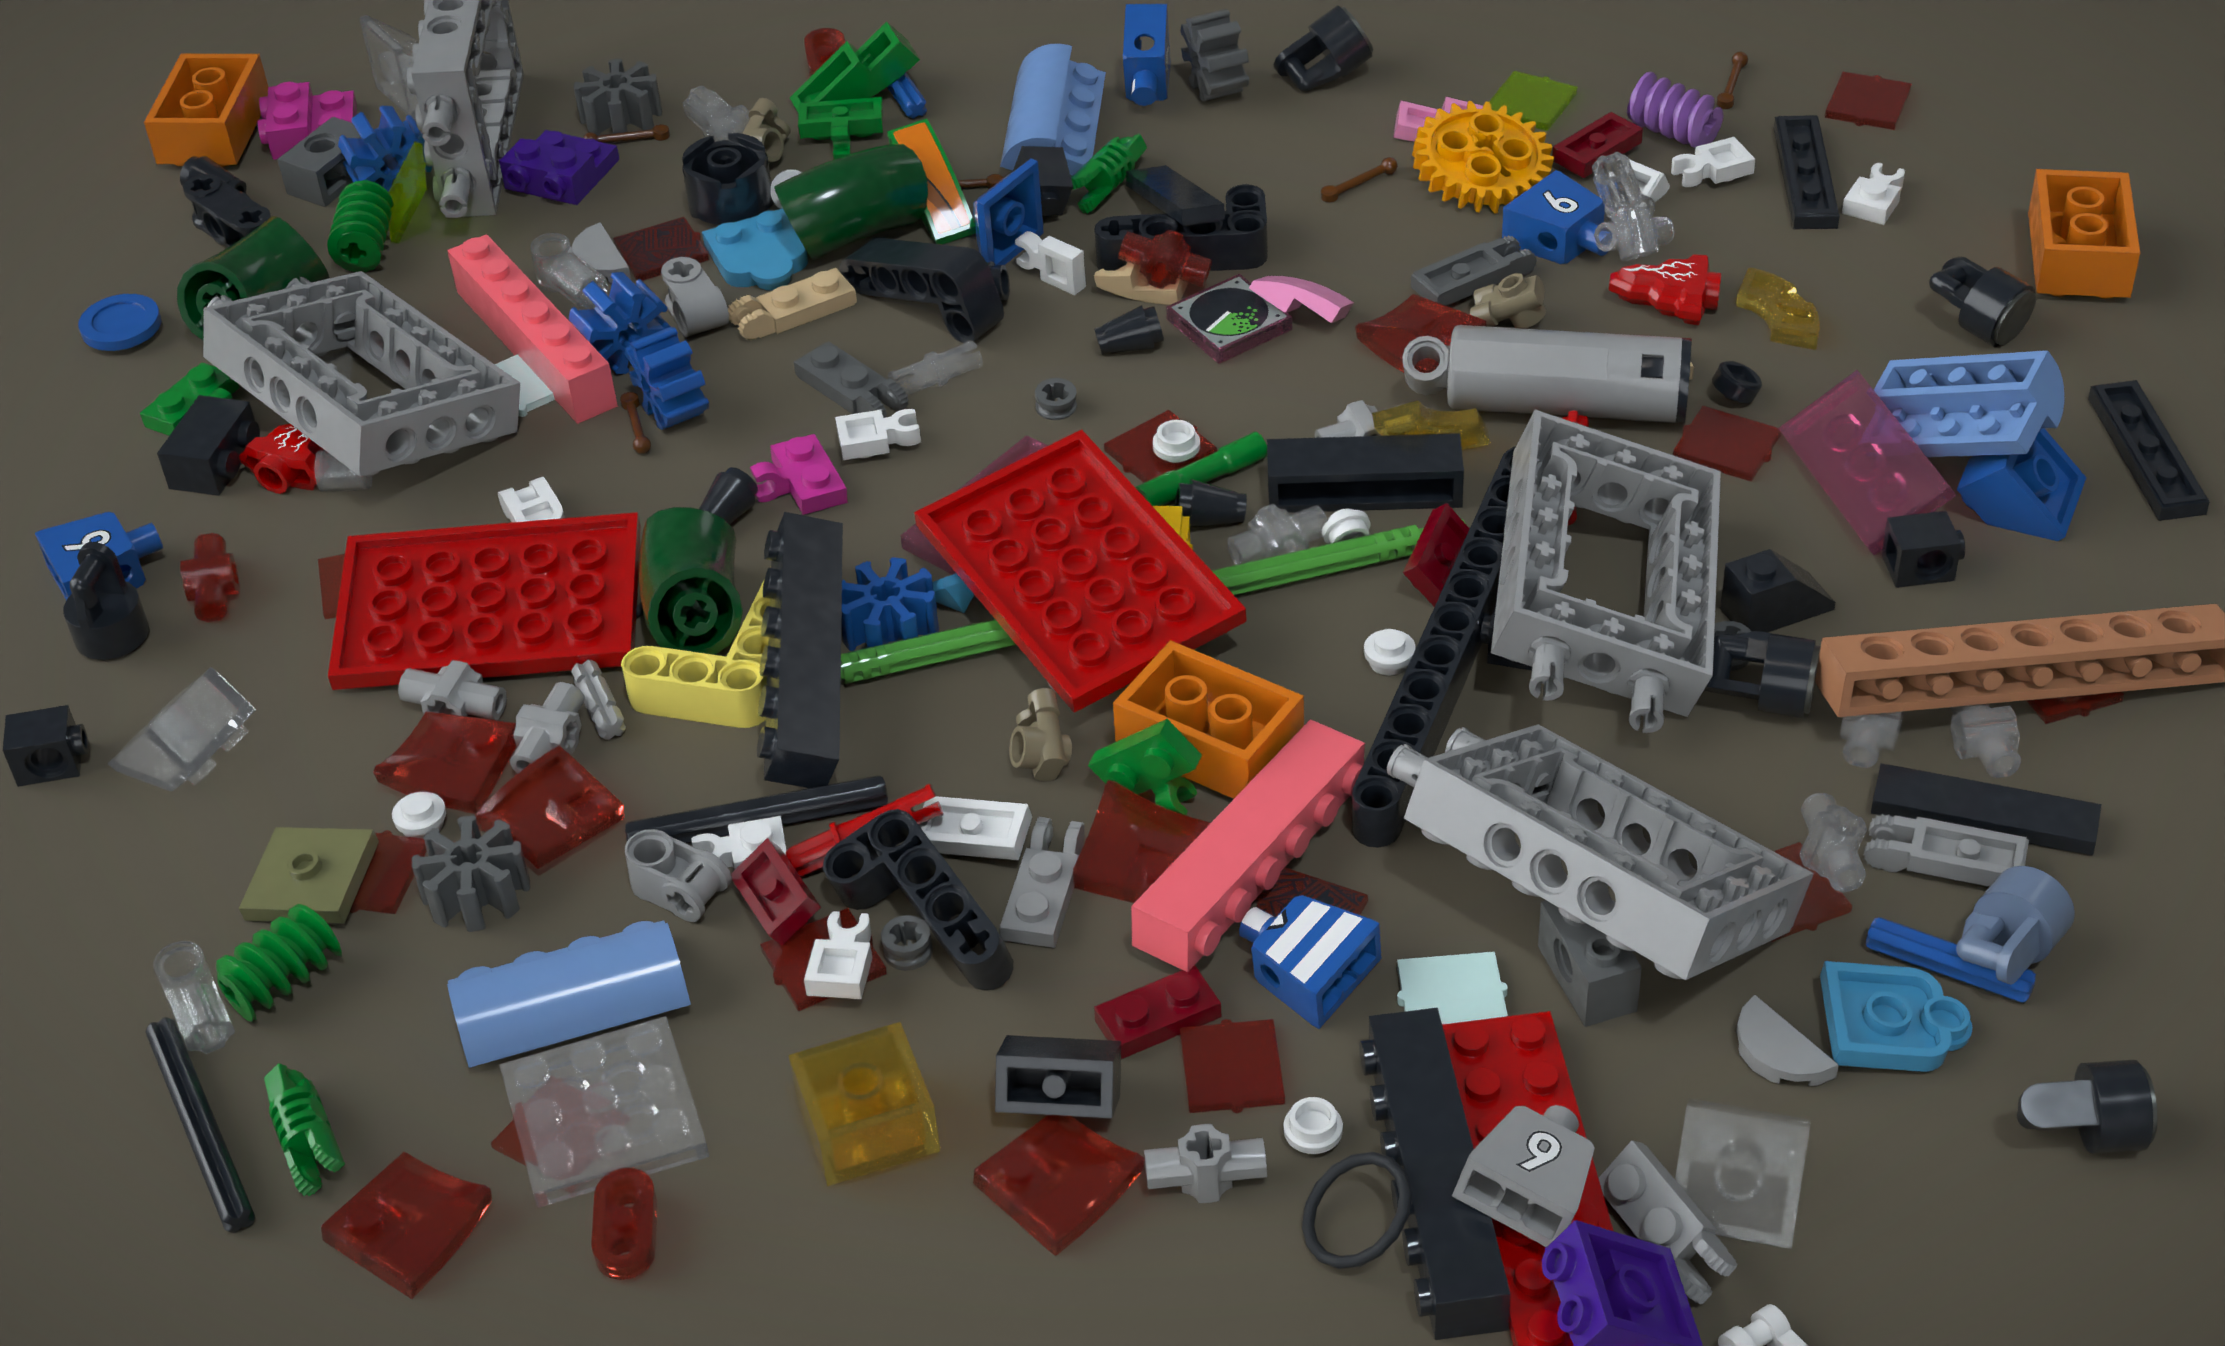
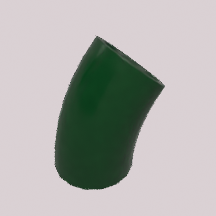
M889 144L855 152L813 167L774 186L784 212L813 260L862 238L913 224L923 214L928 198L927 176L922 162L915 152L904 144Z
M272 216L232 246L204 261L192 265L185 271L177 287V304L181 317L190 331L204 341V308L208 306L214 297L218 296L221 300V295H225L232 301L286 289L288 284L295 278L300 282V277H304L312 283L329 279L330 277L323 262L306 240L287 222L279 217Z
M672 507L657 511L647 518L644 525L639 562L640 597L647 627L660 647L716 655L731 643L740 629L743 609L740 595L734 584V561L737 539L734 529L724 519L711 512L691 507Z

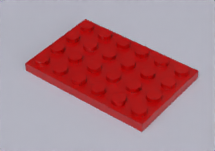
M1082 429L914 512L916 526L1073 713L1130 684L1170 640L1194 650L1247 622L1246 608Z
M638 512L347 536L328 670V679L332 690L399 685L401 676L408 668L438 674L440 669L448 666L452 660L468 663L475 672L482 675V678L570 671L576 663L583 664L587 660L595 661L599 668L621 666L623 657L635 648L641 532Z

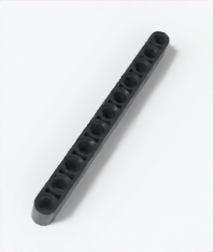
M1516 447L1508 449L1500 460L1353 787L1352 832L1357 841L1368 847L1380 848L1392 844L1400 836L1406 822L1404 816L1414 787L1398 778H1393L1387 773V766L1391 755L1400 745L1408 744L1415 751L1428 758L1434 756L1482 645L1480 643V632L1484 614H1493L1497 602L1513 451Z

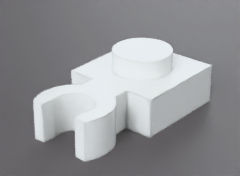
M1735 137L1697 146L1695 155L1680 154L1673 157L1671 173L1673 175L1683 173L1682 185L1684 187L1696 186L1705 178H1710L1715 184L1729 182L1735 178L1754 174L1755 158Z
M1874 164L1871 167L1870 179L1859 176L1844 198L1842 214L1884 225L1900 201L1905 170L1899 168L1894 175L1882 174L1883 164Z
M1029 231L1015 240V245L1026 250L1025 253L1016 259L1017 264L1027 270L1034 267L1039 269L1041 281L1074 296L1086 287L1083 250L1051 236L1042 241L1038 235Z
M903 409L895 412L891 417L883 418L881 410L835 417L843 460L869 458L874 455L890 453L889 444L893 443L902 446H912L921 442L915 409Z
M781 816L729 824V836L725 837L705 833L692 838L693 847L711 852L719 857L727 867H734V869L766 838H769L778 845L786 855Z
M833 911L827 920L830 940L815 939L804 978L806 995L862 999L872 961L871 945L869 943L871 939L869 915L861 913L859 923L853 928L846 929L842 928L840 912Z

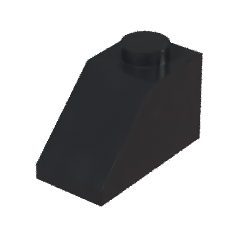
M1771 549L1725 564L1720 609L1730 621L1742 623L1751 632H1771L1835 610L1836 602L1808 571Z

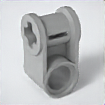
M678 257L667 261L662 266V278L668 286L665 305L684 337L729 323V312L722 292L717 286H714L697 260L689 257Z
M656 829L640 831L630 837L625 845L630 885L634 895L671 911L685 921L696 922L705 913L704 905L716 891H724L731 884L732 876L730 870L719 857L709 851L699 850L679 841L663 831Z

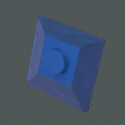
M1029 159L973 202L978 249L986 262L993 261L995 265H1006L1024 250L1022 247L1015 245V240L1027 231L1033 232L1039 237L1044 233L1037 160Z
M2043 428L2039 430L2027 454L1972 456L1967 462L1957 491L1961 494L1964 503L1970 509H1973L1987 525L2059 541L2065 538L2087 477L2047 430Z

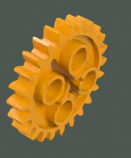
M1468 101L1467 108L1462 110L1457 104L1452 103L1450 113L1439 108L1436 111L1435 118L1427 116L1424 127H1418L1412 156L1415 157L1413 168L1420 170V181H1430L1428 189L1430 193L1439 190L1444 191L1442 201L1446 202L1455 197L1459 199L1458 208L1460 209L1469 202L1474 204V209L1478 213L1482 210L1483 205H1489L1494 213H1498L1500 204L1506 206L1550 175L1554 157L1550 156L1552 144L1545 143L1547 135L1545 132H1534L1536 127L1535 121L1523 124L1521 122L1523 113L1518 112L1513 116H1509L1506 114L1507 106L1505 105L1500 107L1498 111H1494L1491 108L1490 102L1486 101L1482 109H1477L1472 101Z

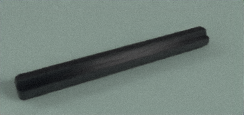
M877 775L629 821L625 825L626 840L628 841L630 837L640 831L656 829L665 832L679 841L691 843L694 836L705 833L715 834L719 837L729 836V824L781 816L782 825L879 808L888 803V794L883 777Z
M164 1017L159 1022H151L147 1026L145 1033L223 1227L231 1233H236L242 1227H250L255 1220V1214L175 1020Z

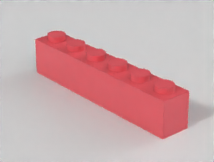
M487 234L468 239L463 244L447 250L457 293L514 356L518 354L553 392L556 402L577 424L618 407L609 362Z
M1310 719L1131 906L1132 946L1186 972H1189L1204 955H1211L1218 946L1221 936L1234 922L1239 923L1243 920L1252 902L1264 889L1270 890L1276 884L1284 867L1294 857L1299 858L1303 855L1310 839L1322 826L1327 827L1333 822L1338 809L1352 796L1353 787L1364 765L1365 743Z

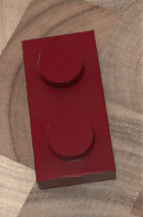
M1609 112L1554 145L1552 151L1553 162L1585 178L1641 144L1643 128L1613 112Z
M1447 503L1432 510L1403 571L1412 585L1424 595L1433 607L1437 603L1470 529Z
M766 838L731 873L732 881L767 934L781 945L802 928L821 908L785 853L769 838Z
M1195 965L1189 972L1181 970L1094 1006L1095 1022L1106 1039L1121 1041V1059L1222 1017L1221 1002Z

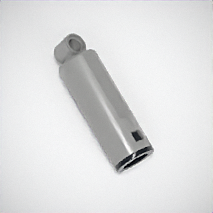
M1457 325L1453 329L1450 346H1446L1435 337H1418L1410 341L1406 346L1402 359L1405 381L1412 390L1419 394L1431 395L1447 388V402L1449 407L1454 410L1533 414L1534 410H1538L1553 416H1568L1569 411L1577 410L1579 415L1587 416L1588 418L1685 424L1692 338ZM1425 358L1434 359L1439 363L1436 370L1430 373L1419 372L1414 367L1418 361Z

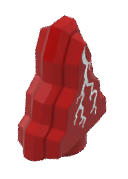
M1693 254L1687 259H1668L1660 265L1635 264L1622 267L1619 271L1610 274L1609 291L1617 294L1620 299L1629 303L1653 306L1662 315L1677 317L1686 324L1699 325L1705 309H1718L1721 273L1710 272L1707 255Z
M284 424L276 427L266 437L254 438L239 455V460L252 471L257 481L264 488L273 493L281 494L290 486L313 491L330 469L328 458L331 454L293 425Z

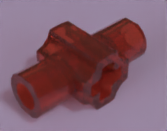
M1167 230L1161 235H1155L1153 239L1127 231L1118 256L1120 260L1140 266V273L1146 277L1148 284L1160 289L1169 284H1176L1178 279L1203 288L1212 266V259L1191 253V246L1185 242L1183 234L1172 230Z
M215 533L199 535L194 541V559L180 561L183 589L187 600L194 601V614L198 619L205 622L219 621L227 614V596L240 594L237 565L233 553H226V541L222 536Z

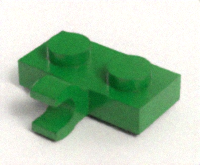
M882 97L799 103L798 127L800 139L826 140L831 138L833 140L834 159L851 154L850 135L867 137L874 133H883Z
M202 362L192 368L186 376L170 389L161 393L154 402L140 412L146 428L170 436L199 395L231 399V394L238 390L240 386L217 367Z
M1165 719L1095 751L1088 767L1122 801L1152 789L1160 814L1172 822L1187 815L1188 810L1181 802L1193 798L1197 794L1194 785L1188 779L1182 777V775L1196 769L1202 754L1168 719Z

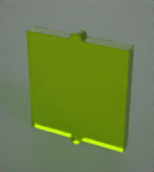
M1514 71L1489 102L1494 111H1498L1500 107L1505 105L1507 106V115L1513 116L1518 112H1522L1521 122L1523 124L1535 121V128L1548 131L1576 96L1577 86L1553 81L1547 76L1541 78Z
M415 141L389 190L394 203L389 223L390 241L398 244L427 190L423 145Z

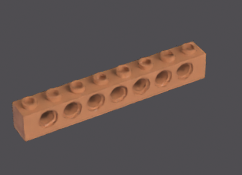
M2217 604L1825 637L1822 638L1815 683L1837 717L2225 682V613Z

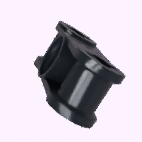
M197 175L187 180L183 185L184 195L191 201L194 209L192 215L194 226L210 235L218 244L230 247L271 218V213L267 208L251 200L244 192H239L216 175Z

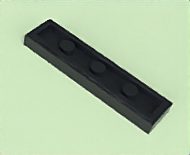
M1817 115L1775 117L1774 133L1793 229H1838L1840 215L1819 117Z
M1166 165L1126 170V185L1183 226L1218 222L1225 219L1224 203Z
M2132 380L2091 386L2088 400L2158 521L2207 515L2210 501L2138 381Z
M1881 763L1872 801L1871 814H1889L1891 817L1896 815L1911 819L1922 817L2027 837L2026 839L2029 840L2028 844L2093 856L2102 804Z

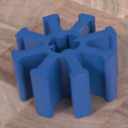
M380 106L381 118L379 128L373 129L363 112L358 113L351 121L361 138H346L345 135H341L338 147L346 159L343 165L352 181L368 180L378 183L389 194L393 179L399 178L409 195L420 189V185L410 169H425L426 172H431L433 166H427L424 154L425 140L422 130L418 129L414 118L411 115H407L406 120L402 122L392 106Z
M614 272L611 274L613 280L609 296L592 281L582 292L594 303L595 309L577 310L573 307L570 310L569 321L609 362L610 368L616 374H627L629 372L627 367L629 360L625 356V348L630 346L629 343L671 326L659 315L661 312L668 310L667 306L642 280H637L635 284L625 273Z
M669 327L629 343L630 346L625 348V356L634 368L633 371L629 372L631 382L634 387L639 386L642 389V406L648 416L654 414L656 425L660 430L703 414L704 410L709 409V401L700 389V387L706 385L701 370L696 371L692 369L690 360L693 352L686 340L679 341L678 332L674 327Z
M892 557L889 560L890 569L886 577L879 578L872 570L871 562L866 561L855 566L857 584L846 583L845 580H842L841 630L843 643L849 651H854L857 646L866 643L867 648L918 637V635L939 632L932 575L926 568H921L918 573L908 577L906 559Z

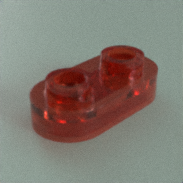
M820 28L811 31L805 36L804 44L810 77L845 43L844 34L841 31L833 28Z
M636 1168L614 1170L605 1175L595 1188L591 1247L599 1271L612 1279L625 1280L642 1274L650 1267L655 1257L657 1197L652 1179L642 1170ZM626 1204H634L632 1207L624 1206Z

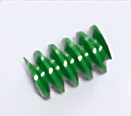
M368 180L355 181L342 190L327 242L329 255L337 265L354 273L359 271L366 273L374 270L380 264L391 220V209L394 203L389 192L378 183Z
M296 904L289 909L288 918L280 916L271 922L270 931L261 929L253 934L252 944L243 942L236 946L234 957L224 955L216 961L217 982L232 1007L244 1019L252 1022L256 1019V1014L251 1002L256 1000L265 1008L270 1009L274 1006V1000L269 989L274 987L283 995L288 996L292 993V987L288 980L290 974L302 983H306L310 980V974L305 965L307 962H311L318 969L324 970L328 967V961L323 951L328 949L336 956L342 957V950L338 939L327 922L306 905Z

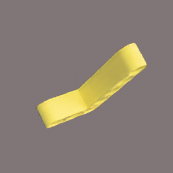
M763 583L727 656L656 646H641L629 651L623 657L621 666L631 707L643 714L737 728H750L764 722L766 717L758 715V707L764 685L767 686V677L760 676V662L764 647L768 645L769 637L761 635V626L767 606H770V599L763 597Z

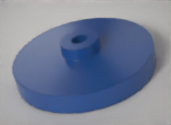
M119 294L104 298L87 308L79 319L78 327L83 341L88 346L98 350L117 351L134 347L151 338L161 325V315L156 302L151 298L140 294Z

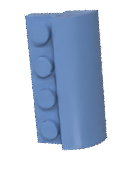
M1048 44L1031 51L1022 61L1018 71L1000 167L1013 171L1022 146L1063 147L1070 175L1073 176L1093 157L1106 72L1097 70L1094 66L1087 63L1071 61L1072 46Z
M2049 351L1890 360L1870 396L1880 410L1859 447L1869 459L2027 454L2040 429L2057 428L2060 423L2064 408V384L2060 369Z
M664 920L656 923L650 921L636 922L627 926L623 932L602 938L596 936L582 937L573 941L566 948L548 953L541 951L528 952L517 957L512 963L491 969L485 966L474 967L461 973L458 978L448 980L447 984L469 1068L691 1005L668 923H665Z

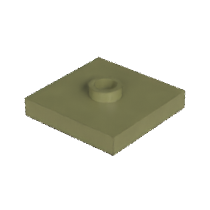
M275 827L239 906L244 920L273 921L280 916L288 918L289 909L296 904H302L317 912L327 923L344 924L379 843L374 830Z

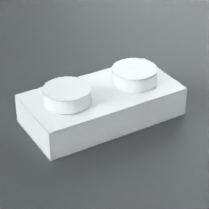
M938 796L925 801L923 808L939 801L944 813L941 817L937 816L919 825L939 853L1019 860L1032 820L1028 804Z

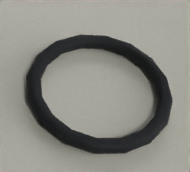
M1376 1152L1350 1155L1332 1165L1315 1183L1305 1203L1302 1221L1306 1246L1319 1262L1338 1269L1360 1267L1381 1256L1398 1239L1409 1217L1412 1197L1406 1171L1392 1157ZM1373 1164L1386 1168L1395 1178L1399 1191L1397 1213L1389 1229L1373 1246L1358 1254L1339 1256L1327 1252L1318 1242L1314 1227L1317 1207L1325 1191L1340 1175L1357 1166Z

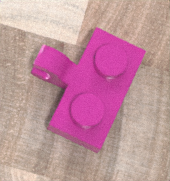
M815 434L795 437L789 441L770 445L773 464L770 462H760L750 467V471L757 483L767 480L765 483L757 485L758 493L755 496L758 502H769L778 496L791 493L803 515L848 503L847 488Z

